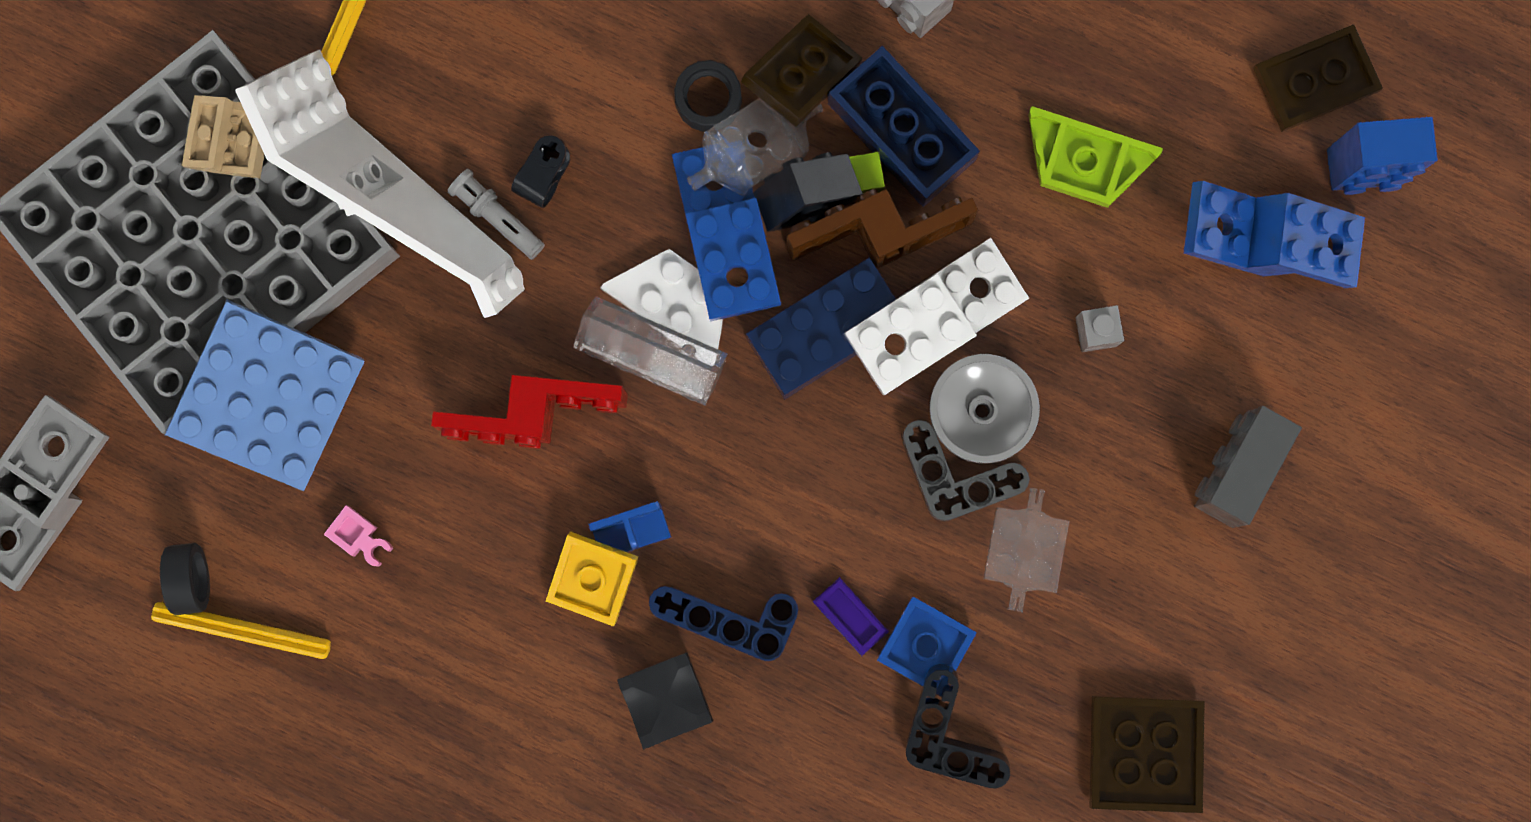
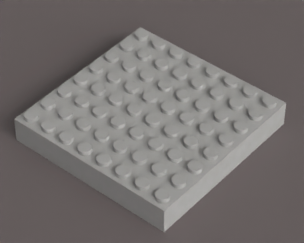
M214 30L200 39L0 198L1 233L162 434H165L226 299L306 333L400 257L377 227L356 214L347 216L345 210H340L336 202L269 162L265 155L261 178L212 173L182 166L194 95L226 97L233 102H240L235 89L255 80Z

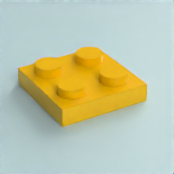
M570 531L566 537L546 602L614 626L639 556Z

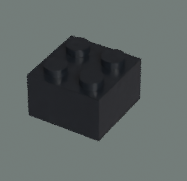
M831 152L820 154L808 161H804L803 157H797L785 162L780 172L773 173L764 178L765 183L753 192L755 198H757L767 232L792 228L805 220L815 223L825 218L823 214L827 210L841 204L845 207L862 194L848 154L833 156Z

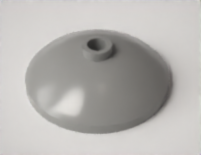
M976 354L958 360L943 372L931 394L930 418L937 437L949 451L970 462L994 463L1013 456L1029 442L1039 420V398L1032 380L1017 364L997 355ZM978 405L987 407V417L981 418L976 414L975 409Z

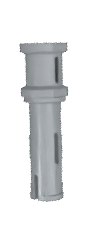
M470 169L464 170L448 188V193L451 196L456 195L471 208L470 213L473 216H482L529 259H534L542 251L545 244L497 202L496 193L492 189L487 190L474 179L473 172ZM466 189H470V190L476 195V197H474V196H473L468 190H466ZM504 223H508L513 229H515L518 232V234H515Z

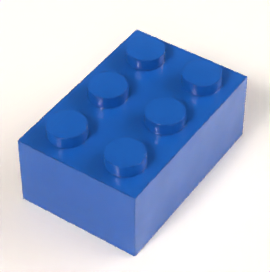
M1433 117L1357 123L1327 148L1331 191L1344 190L1345 195H1354L1366 192V188L1379 187L1380 192H1391L1402 189V185L1412 182L1414 176L1425 173L1426 168L1438 161Z

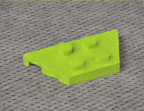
M1031 106L1028 114L1040 186L1107 208L1161 155L1163 150L1161 147Z

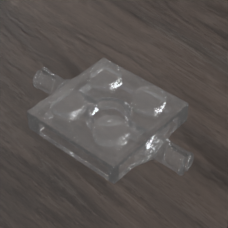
M1030 488L1027 509L1011 510L1000 507L996 508L983 579L1001 582L1012 588L1007 610L1015 611L1016 608V612L1023 613L1026 591L1041 590L1057 593L1070 521L1052 518L1041 512L1045 490L1039 489L1037 492L1036 488Z

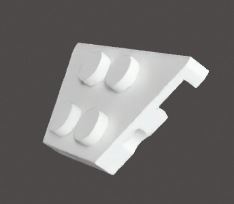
M668 249L603 283L600 287L602 291L710 367H715L723 319L710 322L698 269L672 250Z

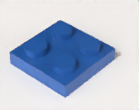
M912 596L879 654L877 661L923 686L927 672L935 665L947 664L956 671L977 632ZM941 675L939 680H933L937 684L936 694L940 697L944 686L949 684L948 677Z

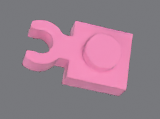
M347 505L324 533L326 537L353 557L362 550L365 560L372 566L379 567L382 564L374 557L373 552L376 547L382 546L389 552L393 550V546L388 541L374 539L372 534L376 531L377 527Z

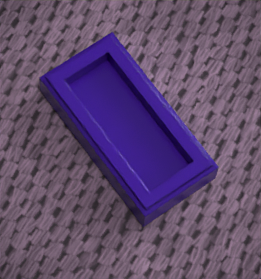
M840 577L813 601L817 608L861 656L889 632Z

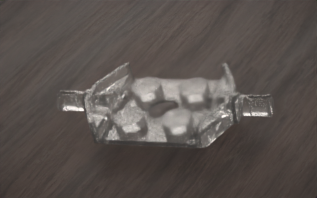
M761 98L747 105L704 132L702 142L705 165L702 170L687 178L689 185H692L691 188L697 191L712 180L744 196L748 189L783 168L782 165L785 162L800 156L804 158L807 155L809 143L805 123L808 119L823 111L822 105L819 104L797 127L792 125ZM753 132L761 133L765 136L767 144L761 148L755 147L750 144L748 135Z

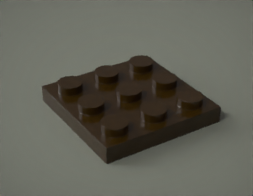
M1092 696L1089 807L1091 809L1203 813L1205 701Z

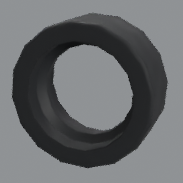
M713 60L698 61L686 67L678 77L674 88L675 104L679 115L686 124L699 131L714 132L729 126L738 116L742 105L741 85L737 76L725 64ZM712 76L719 78L725 83L729 90V101L721 113L705 117L691 109L687 94L689 87L695 80L701 77Z
M197 543L168 546L164 549L161 556L160 583L166 607L174 615L203 612L209 602L210 577L208 564L201 546Z

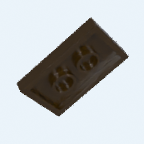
M808 14L744 74L741 83L792 125L797 127L829 96V92L859 66L862 57Z
M1354 24L1260 62L1253 67L1281 132L1376 94L1383 89Z

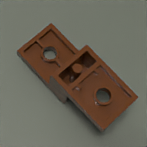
M872 189L856 198L858 203L844 208L843 204L837 205L824 212L825 218L813 224L810 220H805L790 229L792 233L787 235V251L792 261H795L857 232L868 256L878 269L972 225L979 210L973 198L962 201L961 197H958L942 205L943 211L930 217L928 213H923L908 222L909 227L905 228L887 189L879 193L876 189Z

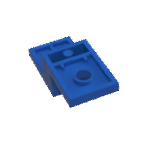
M741 139L672 154L710 322L781 306L757 198H755ZM718 173L723 176L725 183L721 189L711 191L705 187L704 180L709 174ZM741 268L746 271L748 275L747 282L740 287L730 285L727 281V275L730 270Z
M1197 181L1192 183L1184 254L1263 277L1295 273L1343 288H1355L1358 283L1365 217L1290 193L1253 197L1206 181ZM1219 217L1223 222L1222 232L1217 227V221ZM1329 238L1332 241V250L1328 247Z

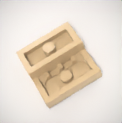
M194 95L182 166L212 173L261 178L264 152L241 102H233L226 97Z

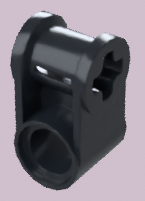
M552 135L544 136L537 141L511 186L512 192L541 208H545L552 199L558 183L571 160L567 147L558 137ZM556 150L559 153L557 159L551 157L548 160L545 156L547 151L554 152Z

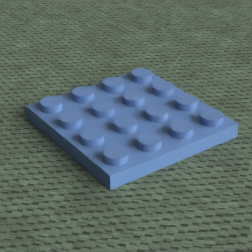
M226 299L165 435L304 491L365 361L359 356Z

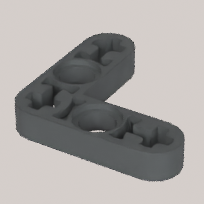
M917 420L908 424L903 431V444L928 511L937 520L949 521L1017 496L1028 487L1029 473L1022 465L1017 463L1005 464L954 483L932 425L926 421ZM916 427L919 428L920 432L927 431L929 435L924 440L926 450L928 451L934 447L936 454L926 455L919 461L916 460L914 454L921 453L920 446L917 442L911 443L909 437L914 434L913 428ZM932 460L940 464L942 474L938 480L929 481L923 477L921 469L925 462ZM1007 470H1011L1013 474L1021 475L1022 480L1017 482L1018 489L1013 490L1011 485L1003 486L998 489L1002 496L996 497L995 486L989 479V476L995 475V482L1007 477ZM982 482L986 485L989 493L985 501L978 503L971 500L968 489L972 483ZM961 487L962 499L968 506L967 509L962 510L961 502L950 507L949 515H945L943 510L937 511L935 509V504L939 502V495L944 494L946 499L957 497L958 494L954 489Z

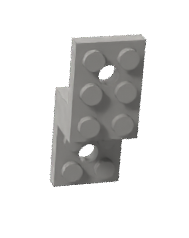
M48 395L42 398L0 458V581L14 591L22 589L83 500L71 492L110 438V436ZM60 436L64 441L65 447L59 456L53 457L48 451V444L52 438ZM11 530L17 537V543L13 549L7 551L1 545V537L6 531Z

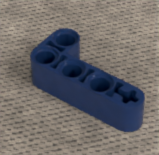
M659 587L653 591L649 599L650 610L659 619L764 661L775 660L782 654L798 614V606L794 598L782 593L776 594L768 600L759 622L672 587ZM669 592L672 594L671 601L679 605L684 604V598L690 600V603L684 610L683 621L676 619L680 612L674 609H667L665 613H662L660 611L661 605L657 603L658 597H665ZM780 599L787 600L792 606L791 616L784 621L776 620L771 614L772 604ZM697 606H704L710 612V621L705 627H696L690 620V613ZM733 619L740 621L745 629L743 637L738 641L727 639L723 631L725 624ZM767 633L776 636L779 642L777 651L770 655L761 653L757 646L759 637Z

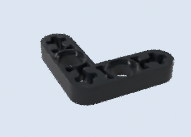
M947 664L933 666L926 674L907 738V760L912 766L987 788L996 789L1002 787L1010 778V764L1008 758L1003 753L945 737L958 693L959 677L954 668ZM941 675L948 677V683L951 686H944L940 700L935 698L937 684L933 680H939ZM936 708L942 713L943 718L938 724L930 725L924 722L921 716L926 709ZM923 733L929 735L928 751L930 752H925L922 757L917 755L916 748L921 746ZM959 751L965 753L969 760L965 766L955 768L948 763V756L953 752ZM974 757H979L980 766L977 765V772H972L975 762ZM993 763H998L1000 771H996L994 776H989L987 768H991Z

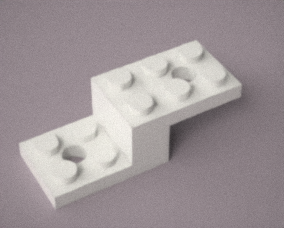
M989 238L843 334L882 395H886L977 336L976 333L1022 304L1029 297L993 240ZM974 278H982L987 282L988 292L985 297L977 298L971 294L970 283ZM890 334L900 335L904 340V349L898 355L888 353L885 348V340Z

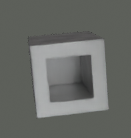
M1118 305L1082 311L1075 317L1081 352L1117 347L1124 342Z

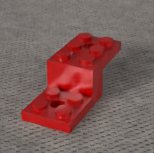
M512 375L507 419L433 412L431 426L441 431V436L447 437L448 440L469 442V436H478L477 440H481L485 444L505 445V439L514 440V444H519V447L540 449L541 443H551L555 401L556 404H560V407L565 409L581 410L582 404H589L596 408L595 411L617 413L618 408L627 407L628 393L623 386Z

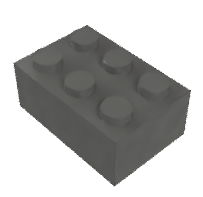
M1260 406L1251 411L1248 410L1244 416L1239 414L1229 429V433L1233 435L1227 447L1222 445L1213 458L1212 465L1216 467L1210 478L1204 477L1196 489L1194 496L1199 499L1194 507L1231 528L1250 525L1302 427L1265 406Z

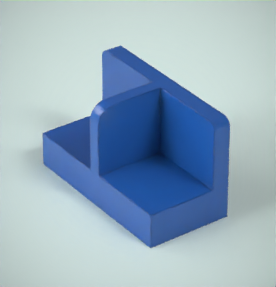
M659 501L588 524L596 541L625 552L672 538Z

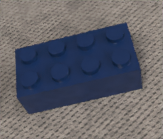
M881 46L829 92L828 105L873 153L879 152L880 161L922 207L927 205L972 165L978 157L980 150L884 46Z
M869 257L746 333V338L785 400L856 356V352L843 333L889 305L896 298Z

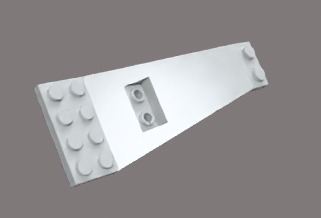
M321 50L309 53L235 89L264 155L269 162L336 202L340 210H345L347 216L356 214L470 284L484 318L499 313L525 290L522 273L515 266L512 257L349 116L345 99L335 85L330 65L324 59Z

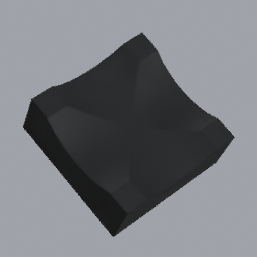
M687 652L617 680L643 750L713 722Z

